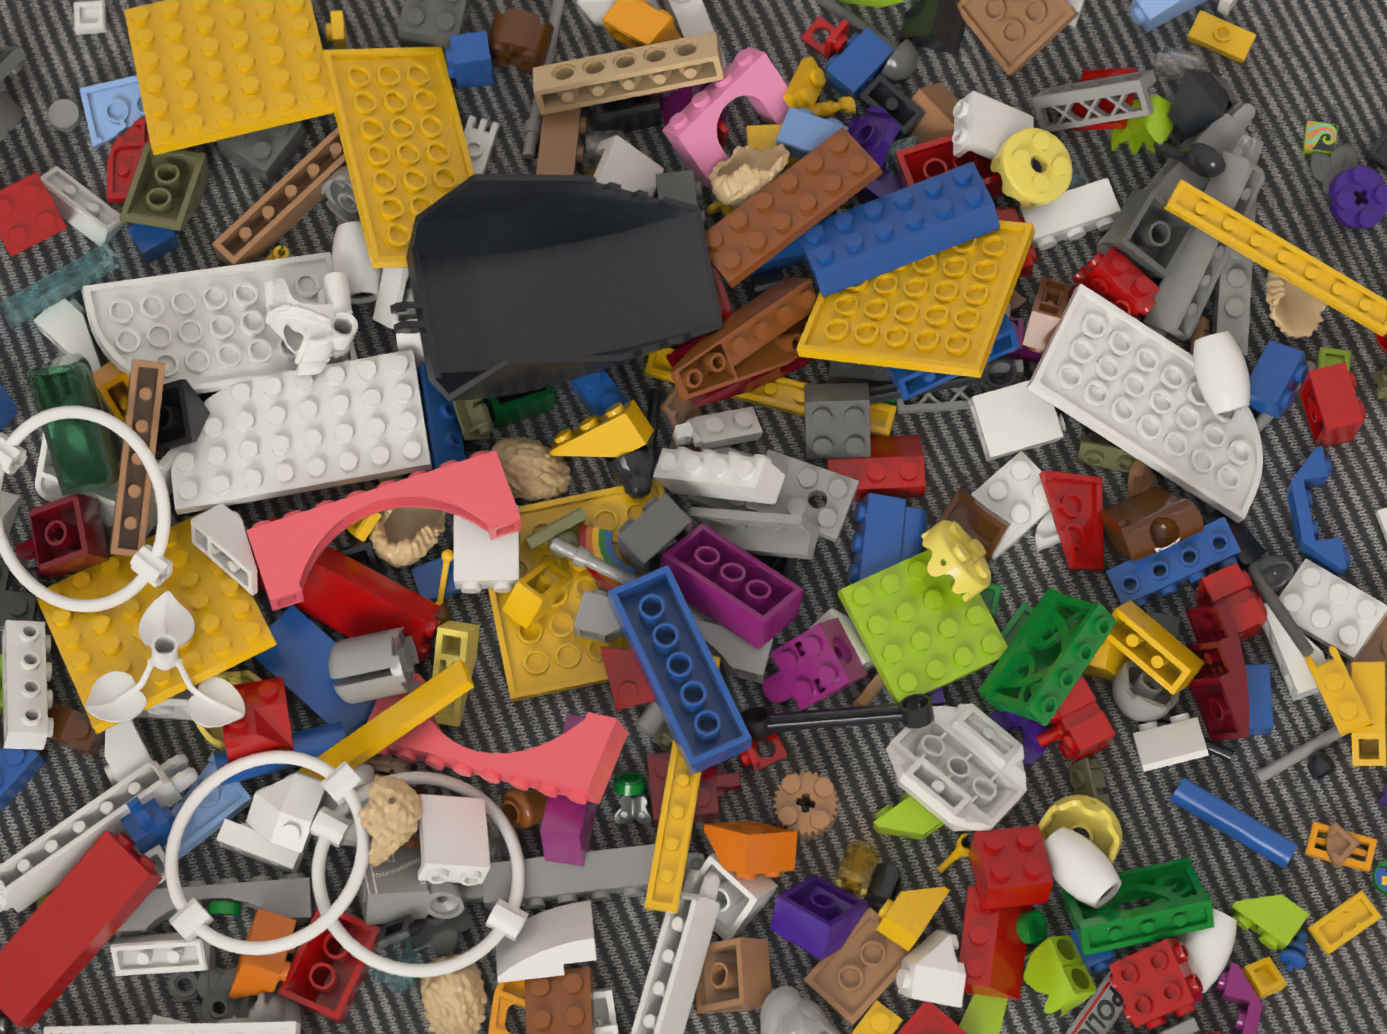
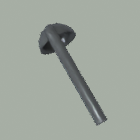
M816 0L819 5L840 20L845 18L849 21V26L860 34L868 27L895 50L882 71V75L886 79L901 81L908 78L916 69L918 61L917 50L909 39L904 40L898 46L835 0Z
M1278 555L1265 556L1252 562L1247 571L1252 581L1251 590L1256 588L1302 656H1310L1314 652V648L1276 595L1292 579L1294 575L1292 563Z

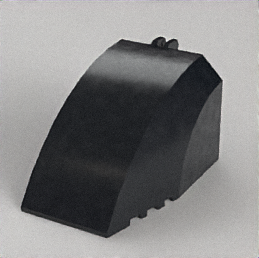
M473 174L415 216L406 256L414 301L399 302L390 306L391 314L417 315V321H400L394 324V332L399 334L420 333L428 380L448 401L492 398L554 386L724 328L700 206L668 197L657 199L648 196V192L637 190L636 192L621 189L620 184L613 182L607 184L596 182L595 177L588 175Z

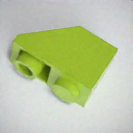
M905 792L901 796L904 801L894 808L889 804L875 814L877 820L873 823V829L876 833L924 840L945 824Z
M1282 894L1235 901L1228 910V913L1233 916L1232 918L1237 920V926L1244 930L1252 929L1260 935L1259 940L1265 946L1272 950L1278 948L1281 951L1288 946L1309 915L1308 912Z

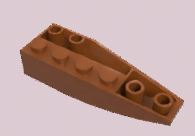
M785 277L723 321L724 328L703 337L669 371L681 400H687L777 369L797 359L799 355L796 348L817 300V294L811 279Z

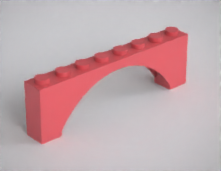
M478 451L472 454L469 459L460 462L456 460L447 461L441 464L438 469L432 471L419 470L413 472L404 480L397 482L395 480H388L380 483L377 488L366 492L364 490H357L349 493L346 498L335 502L332 500L322 501L313 509L304 512L301 510L291 511L285 514L282 519L273 522L264 520L254 524L251 529L246 531L272 610L275 611L304 601L302 591L307 577L324 549L346 528L378 512L405 507L440 510L459 516L477 525L489 534L491 540L521 531V517L497 451Z
M414 673V682L420 681L419 687L426 683L418 673ZM411 692L377 699L367 723ZM587 712L585 719L578 725L540 746L511 753H486L463 747L443 734L434 715H432L378 752L377 755L387 757L388 754L396 755L399 759L414 764L416 760L425 762L426 765L436 770H443L446 767L465 777H471L472 774H475L494 784L504 781L524 791H527L528 788L538 789L542 794L556 798L557 795L567 796L571 801L582 805L586 804L587 801L600 804L628 732L617 718Z

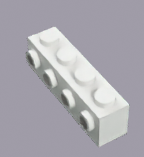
M678 446L677 449H662L653 478L674 494L776 504L785 474L772 464V460L769 457L761 454H754L753 457H748L729 451L728 454H718L709 449L697 452Z
M5 621L2 633L3 732L5 749L44 750L47 737L53 736V718H48V709L52 708L53 692L52 690H47V681L50 682L52 676V663L46 662V654H50L51 635H45V622Z

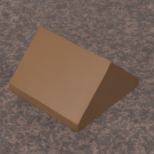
M941 82L920 88L911 99L913 103L925 112L924 117L909 137L916 145L954 133L953 109L958 102Z

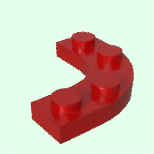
M145 116L134 121V125L122 136L119 135L112 146L107 164L106 199L108 203L125 202L145 144L151 145Z

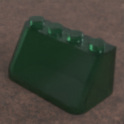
M74 353L59 356L26 372L38 413L50 408L66 405L85 406L104 411L91 365L83 355ZM74 418L60 419L42 426L62 496L102 490L116 483L119 477L118 458L109 428L96 422Z

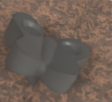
M643 793L636 796L620 795V805L615 810L614 821L617 824H624L631 818H635L642 825H649L652 822L653 816L650 808L647 806V794Z

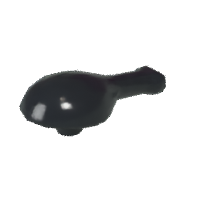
M1156 141L1153 143L1157 156H1167L1176 159L1199 176L1216 177L1225 171L1226 164L1222 156L1213 147L1206 144L1194 143L1186 148H1179L1168 144L1166 141L1161 145Z

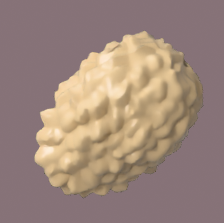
M782 143L774 145L772 148L767 147L764 151H760L758 148H751L749 145L744 147L737 146L733 150L731 158L727 159V161L718 162L717 166L713 167V172L708 174L712 193L724 205H730L733 209L738 208L781 175L784 167L789 163V151Z
M1268 271L1265 283L1267 291L1265 300L1270 305L1271 313L1269 317L1275 321V326L1279 327L1280 331L1284 332L1288 338L1293 337V339L1297 340L1303 337H1311L1313 331L1318 329V323L1324 321L1320 314L1326 309L1327 304L1273 272Z
M526 437L503 438L491 448V451H497L514 499L522 498L525 501L535 502L543 498L545 501H548L552 497L556 499L559 497V494L567 492V487L572 479L570 467L563 461V456H550L548 453L550 448L543 446L540 440H531Z
M418 507L395 508L382 511L381 518L369 536L374 553L377 554L379 559H383V561H386L387 564L395 568L410 566L418 562L434 544L438 543V536L445 531L444 524L446 521L444 516L447 512Z
M375 775L374 781L369 783V804H366L358 812L361 826L365 827L368 834L373 837L370 843L371 850L368 853V863L373 867H377L384 860H388L390 855L395 854V851L400 846L408 842L413 833L418 829L417 822L422 819L423 801L417 792L403 779L392 776Z
M461 954L440 956L437 959H433L430 963L446 961ZM475 962L449 974L421 978V1002L424 1004V1015L430 1023L428 1031L435 1034H478L481 1023L486 1019L484 1009L488 999L483 987L482 972L478 969Z

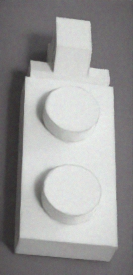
M752 406L693 417L686 420V423L675 425L672 437L676 446L694 443L695 447H700L703 450L759 440L763 431Z

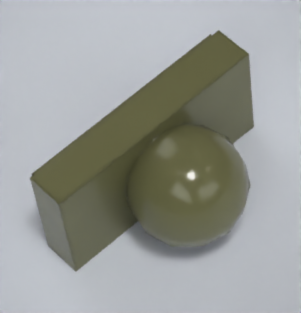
M578 508L526 537L525 544L529 551L548 542L549 551L555 557L567 559L568 557L550 549V545L554 537H557L577 548L579 547L578 535L571 528L587 520L588 517L584 509Z

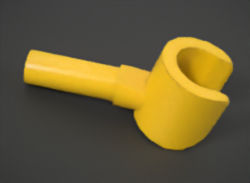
M964 833L958 838L955 843V849L936 868L941 874L961 856H969V849L964 848L961 844L968 836V833Z

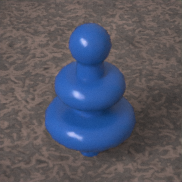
M1298 931L1295 934L1296 940L1290 941L1287 949L1282 950L1279 954L1280 960L1287 965L1286 970L1292 971L1293 968H1303L1307 963L1304 957L1307 953V947L1303 944L1308 938L1305 931Z

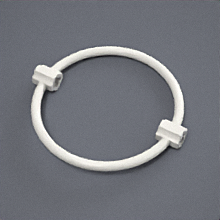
M66 405L50 408L33 415L18 426L9 437L3 432L0 433V554L12 574L32 594L64 610L97 612L123 604L140 592L148 582L154 587H158L170 577L174 569L173 562L164 556L171 523L168 489L153 453L139 435L127 424L95 408ZM74 418L96 422L123 438L143 462L156 496L158 519L153 547L149 544L144 545L135 553L130 562L131 569L138 575L118 592L97 599L70 598L58 594L39 583L16 557L3 525L1 488L5 472L7 474L15 473L23 466L28 457L26 456V450L20 446V443L40 426L60 419Z
M283 750L250 754L238 758L213 772L186 799L173 822L168 836L165 851V878L172 903L177 910V913L169 919L171 925L188 943L198 935L206 942L218 948L245 955H266L283 952L298 947L320 935L350 905L360 888L368 866L370 834L360 824L361 819L358 817V812H360L364 805L356 792L365 783L345 761L335 769L330 764L316 757L300 752ZM266 764H292L311 769L325 777L319 784L339 806L347 801L356 825L357 850L351 875L340 896L312 924L296 933L279 939L257 942L242 941L224 936L211 929L208 925L214 919L194 897L187 902L179 879V849L184 830L192 814L214 788L231 776L244 770Z
M412 771L388 775L403 779L409 785L438 786L452 790L465 797L485 799L486 813L499 828L509 850L512 866L510 896L508 902L499 898L485 925L493 930L469 951L446 961L429 964H409L384 958L357 942L344 929L338 919L328 928L334 938L354 957L373 968L393 975L420 978L440 976L463 969L489 953L504 936L515 941L529 916L528 913L519 909L525 887V864L517 834L503 811L479 789L445 774ZM369 783L356 791L362 802L369 798ZM347 801L338 806L334 811L323 806L317 813L309 830V833L318 837L312 861V886L321 916L331 907L325 880L326 859L330 844L339 848L348 835L353 822L346 818L351 812Z

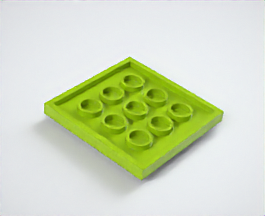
M931 549L842 588L837 593L894 703H900L903 698L909 695L929 694L999 661L1008 648L980 593L965 603L962 599L965 593L957 594L952 590V584L955 581L952 575L943 574L936 577L928 573L927 565L932 558Z

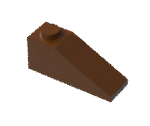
M52 702V708L48 709V718H53V736L47 737V739L96 759L105 740V730L97 734L92 727L88 715Z

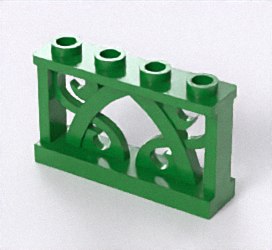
M1048 588L986 678L978 693L995 710L1003 713L1008 711L1047 726L1116 625V619L1102 604L1090 603L1066 596L1058 590ZM1061 641L1062 649L1058 658L1051 666L1038 672V662L1046 650ZM1031 690L1032 696L1027 702V696L1029 691Z
M1189 857L1117 872L1122 882L1120 889L1111 900L1097 909L1077 900L1062 887L1064 908L1078 936L1084 956L1215 927L1212 899L1209 893L1205 892ZM1147 898L1155 900L1151 905L1129 910L1118 908L1122 903Z

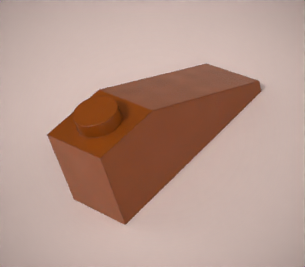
M1042 277L1022 345L1028 346L1034 352L1044 353L1057 324L1062 319V314L1069 299L1067 292L1071 289L1072 285Z

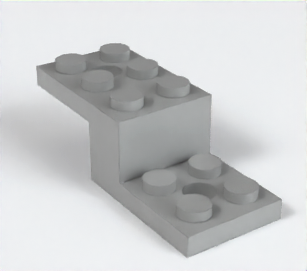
M727 446L709 449L717 452L718 454H728L729 451L740 453L743 456L753 457V455L735 450ZM768 449L766 456L772 460V464L785 474L776 504L692 495L687 497L688 502L705 508L803 515L820 529L819 537L837 543L857 492L859 481ZM814 494H821L827 499V503L822 508H813L808 503L809 498Z

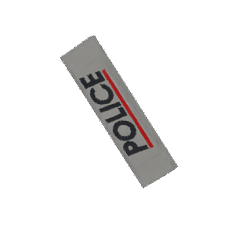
M1111 970L1065 1034L1108 1033L1122 1013L1123 1005L1125 1004L1121 993L1114 989L1110 981Z

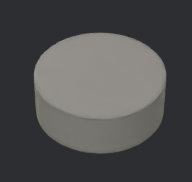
M57 100L48 110L49 121L58 131H71L80 122L81 115L79 109L71 100Z

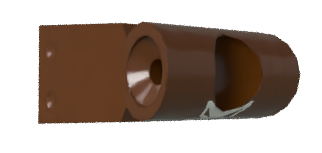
M1158 486L1099 511L1114 551L1131 558L1134 563L1201 533L1204 529L1202 516L1190 500L1185 498L1178 500L1176 496Z

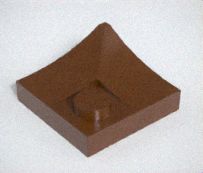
M962 487L958 489L937 522L939 523L942 520L955 521L972 539L979 540L986 550L984 557L988 564L1011 523L980 503Z

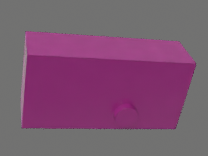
M703 523L662 554L660 568L669 565L685 601L758 650L798 617L804 589Z
M567 714L563 734L582 722L585 716ZM606 787V789H605V791H604L603 797H605V795H606L607 787ZM557 795L556 798L548 796L540 829L545 861L584 866L598 804L587 801L586 804L582 805L571 801L567 796Z

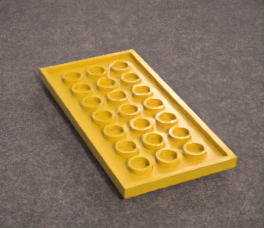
M442 47L323 50L321 60L336 103L334 114L372 269L408 267L406 256L415 216L475 174Z

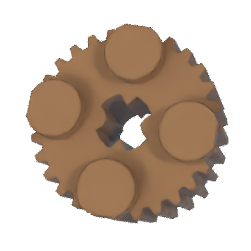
M802 770L800 774L796 772L788 774L782 779L781 785L778 784L777 791L774 792L772 804L774 821H777L778 827L798 831L797 839L801 843L803 840L809 843L812 838L817 840L818 835L823 837L824 832L828 833L829 828L833 827L834 822H836L839 807L837 791H834V785L828 778H825L823 775L818 777L817 772L811 774V771L808 770L807 774H805ZM802 801H808L814 808L809 807V812H802L801 806L797 804L802 803Z

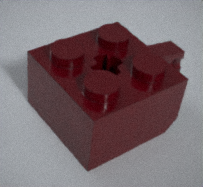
M75 493L31 509L28 517L32 539L15 546L17 558L24 559L25 561L35 559L38 573L54 579L108 561L109 554L99 500Z
M671 753L647 755L654 827L659 825ZM714 766L702 770L693 823L719 819L718 799L725 798V791L741 789L740 773L723 774L722 768H714Z

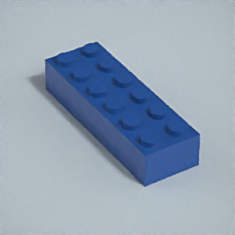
M972 161L821 220L798 239L822 297H825L1000 228L994 202Z
M669 565L609 590V604L690 775L750 750L752 738Z

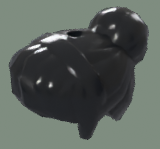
M649 441L646 445L628 454H623L616 459L604 457L612 479L623 485L624 492L629 497L640 500L651 493L653 484L650 477L655 468L656 454Z

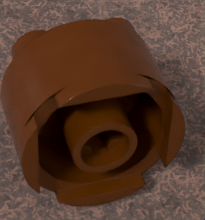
M507 8L505 14H500V10L496 11L488 36L490 56H492L491 63L502 68H507L509 65L520 67L522 71L533 74L534 67L545 65L554 33V26L549 21H547L545 26L539 22V15L525 10Z

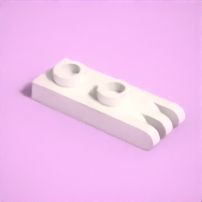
M470 115L464 130L465 139L474 173L485 174L499 132L500 123L493 122L490 132H487L488 120L482 118L478 129H475L476 117Z

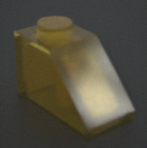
M857 841L856 844L849 842L837 872L835 885L866 896L880 857V853L875 851L876 847L863 841Z

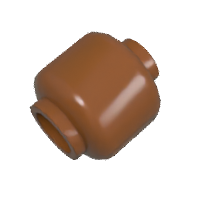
M512 788L504 794L501 810L514 828L519 830L528 829L542 822L548 796L539 792L538 789L528 788L527 791Z

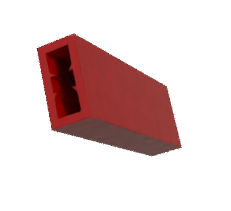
M275 517L270 519L271 522L279 520ZM329 546L319 556L307 577L302 591L304 601L293 604L301 612L350 638L404 627L402 630L405 637L412 636L418 659L422 662L427 658L432 648V644L428 643L429 639L435 635L437 627L440 625L437 616L441 606ZM252 551V555H253V558H254V561H255V565H256V568H257V585H258V588L261 589V590H263L264 592H266L265 587H264V584H263V581H262V578H261V575H260V572H259V569H258V566H257V563H256V560H255V557H254V554H253V551Z
M105 831L1 949L0 1009L16 1026L32 1028L163 879L155 871L158 867L156 863L145 854L140 856L133 849L136 844L124 833L115 834Z

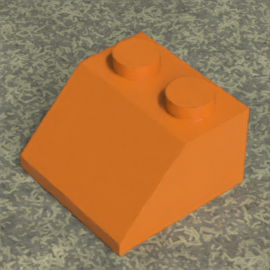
M754 820L704 824V832L723 869L737 872L736 877L756 879L757 874L766 877H780L781 872L795 871L798 831Z
M258 908L245 941H269L291 935L297 920ZM295 948L266 955L241 954L228 997L236 999L259 995L260 992H274L278 981L286 980L291 962L285 959L287 952L293 954Z

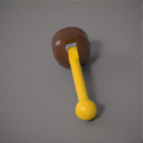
M450 549L444 550L441 554L443 567L437 601L434 602L441 606L437 616L440 625L450 620V609L443 603L449 565L454 559V553Z

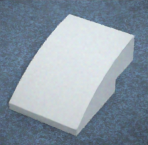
M591 900L555 907L527 918L515 941L504 936L496 945L498 983L565 975L564 964L597 960Z

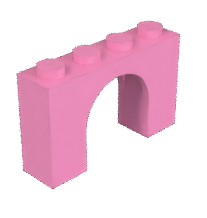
M747 47L735 56V60L724 69V80L711 82L703 91L695 94L691 102L681 112L675 114L662 131L688 169L693 170L695 179L697 181L700 180L701 185L712 189L708 174L713 172V167L717 166L718 162L729 159L717 138V123L724 107L733 99L745 95L763 122L783 124L789 109L783 98L787 85L765 52Z

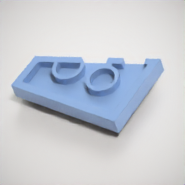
M137 75L79 88L94 150L126 132L134 125V121L145 116Z
M213 753L208 758L209 763L201 774L198 775L196 782L191 784V788L181 802H177L172 808L171 813L174 818H176L182 805L194 789L217 770ZM239 782L223 786L219 784L198 805L184 830L178 860L220 829L225 819H233L252 804L253 799Z

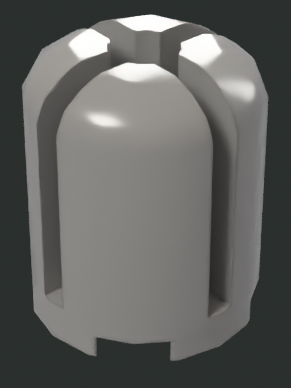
M404 627L343 639L332 647L328 662L329 675L332 679H339L334 681L332 685L335 692L344 702L356 704L413 692L419 687L420 681L414 682V664L419 663L418 654L412 636L405 637L402 630Z

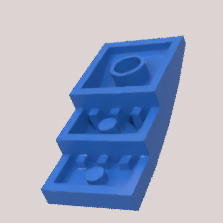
M290 605L269 627L277 645L253 656V658L274 678L283 677L285 689L293 696H296L315 716L327 725L342 721L347 737L356 731L370 716L377 699L351 704L344 702L332 685L334 681L339 679L330 678L328 670L330 652L336 643L295 606Z

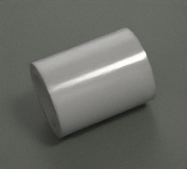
M651 701L635 723V726L640 731L650 737L655 736L665 721L655 701Z

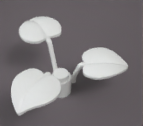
M167 591L148 607L139 624L140 639L146 646L151 647V658L147 660V666L139 683L135 685L133 677L125 672L113 671L104 674L93 685L85 704V709L96 718L108 722L132 720L141 714L146 707V697L139 690L145 686L152 668L157 667L161 670H169L174 666L178 668L188 690L194 694L187 702V711L190 718L198 725L214 728L242 719L245 715V705L238 691L222 678L211 677L201 682L198 689L194 687L183 666V660L178 658V647L185 645L193 637L195 631L194 620L188 610L175 599L170 591Z

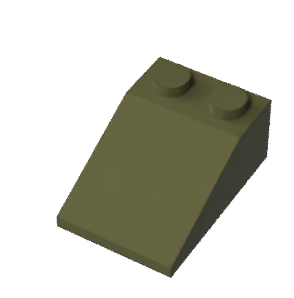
M145 144L119 217L120 221L182 231L201 203L210 178L206 154L175 150L154 155L151 145Z

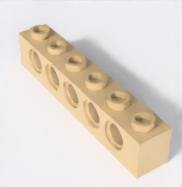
M716 32L533 68V92L541 115L724 80L723 59Z

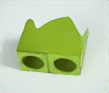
M1159 95L1149 96L1154 112L1148 116L1129 118L1125 129H1112V151L1116 150L1120 143L1128 141L1131 153L1136 154L1144 141L1147 150L1155 154L1154 141L1161 145L1164 141H1167L1172 132L1174 124L1167 114L1171 111L1173 103ZM1139 99L1133 100L1132 107L1134 109L1142 108Z
M1070 935L1049 937L1025 957V959L1030 958L1023 979L1036 992L1049 996L1044 1005V1011L1048 1014L1062 1009V1013L1059 1016L1061 1018L1097 992V988Z

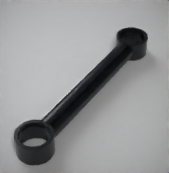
M1008 353L986 363L981 378L958 376L921 394L988 382L996 388L1007 387L1017 377L1014 359ZM1004 362L1011 366L1009 372L1003 376L997 377L989 374L990 368L996 363ZM892 381L868 386L870 404L902 398Z
M925 694L909 695L903 698L900 703L781 713H770L767 708L753 707L740 714L752 741L766 739L773 732L902 722L904 726L916 729L928 726L935 719L932 700Z

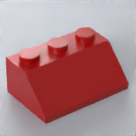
M952 135L895 152L903 188L973 161L991 198L1003 195L1001 175L998 172H992L990 168L992 160L972 151L966 152L960 158L954 156Z
M920 435L870 437L871 457L826 458L827 470L859 481V486L853 500H861L868 493L896 498L924 497L926 483Z
M968 886L957 962L964 963L966 971L964 993L1015 1001L1020 1000L1027 944L1019 938L1016 924L1019 915L1024 911H1030L1031 905L982 910L977 886Z
M318 907L310 924L321 917ZM344 912L338 918L344 929L363 947L376 954L379 947L378 938L381 928L375 925L365 926V921ZM327 928L320 935L299 946L290 965L286 980L283 981L277 994L343 1026L370 966L348 952Z

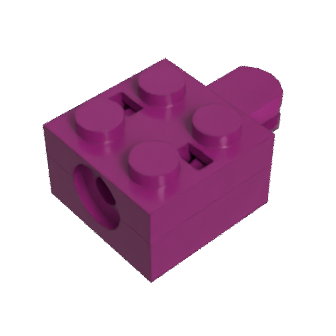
M834 618L817 624L771 652L779 669L765 678L763 681V691L768 700L773 703H782L794 697L800 710L822 703L868 676L841 622L838 618Z

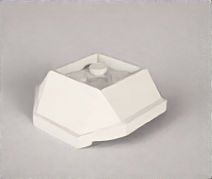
M972 703L959 704L957 707L933 706L935 719L931 724L916 729L905 727L886 748L894 767L897 785L952 831L993 830L1027 791L1026 775L1022 762L1024 759L1023 745Z

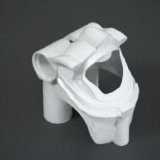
M332 272L323 277L324 288L318 292L319 305L304 304L295 300L291 294L289 284L284 278L264 284L265 302L268 309L265 323H268L284 339L287 348L295 354L294 363L298 364L296 369L297 375L319 374L327 364L344 362L358 329V323L352 315L349 276L346 273Z

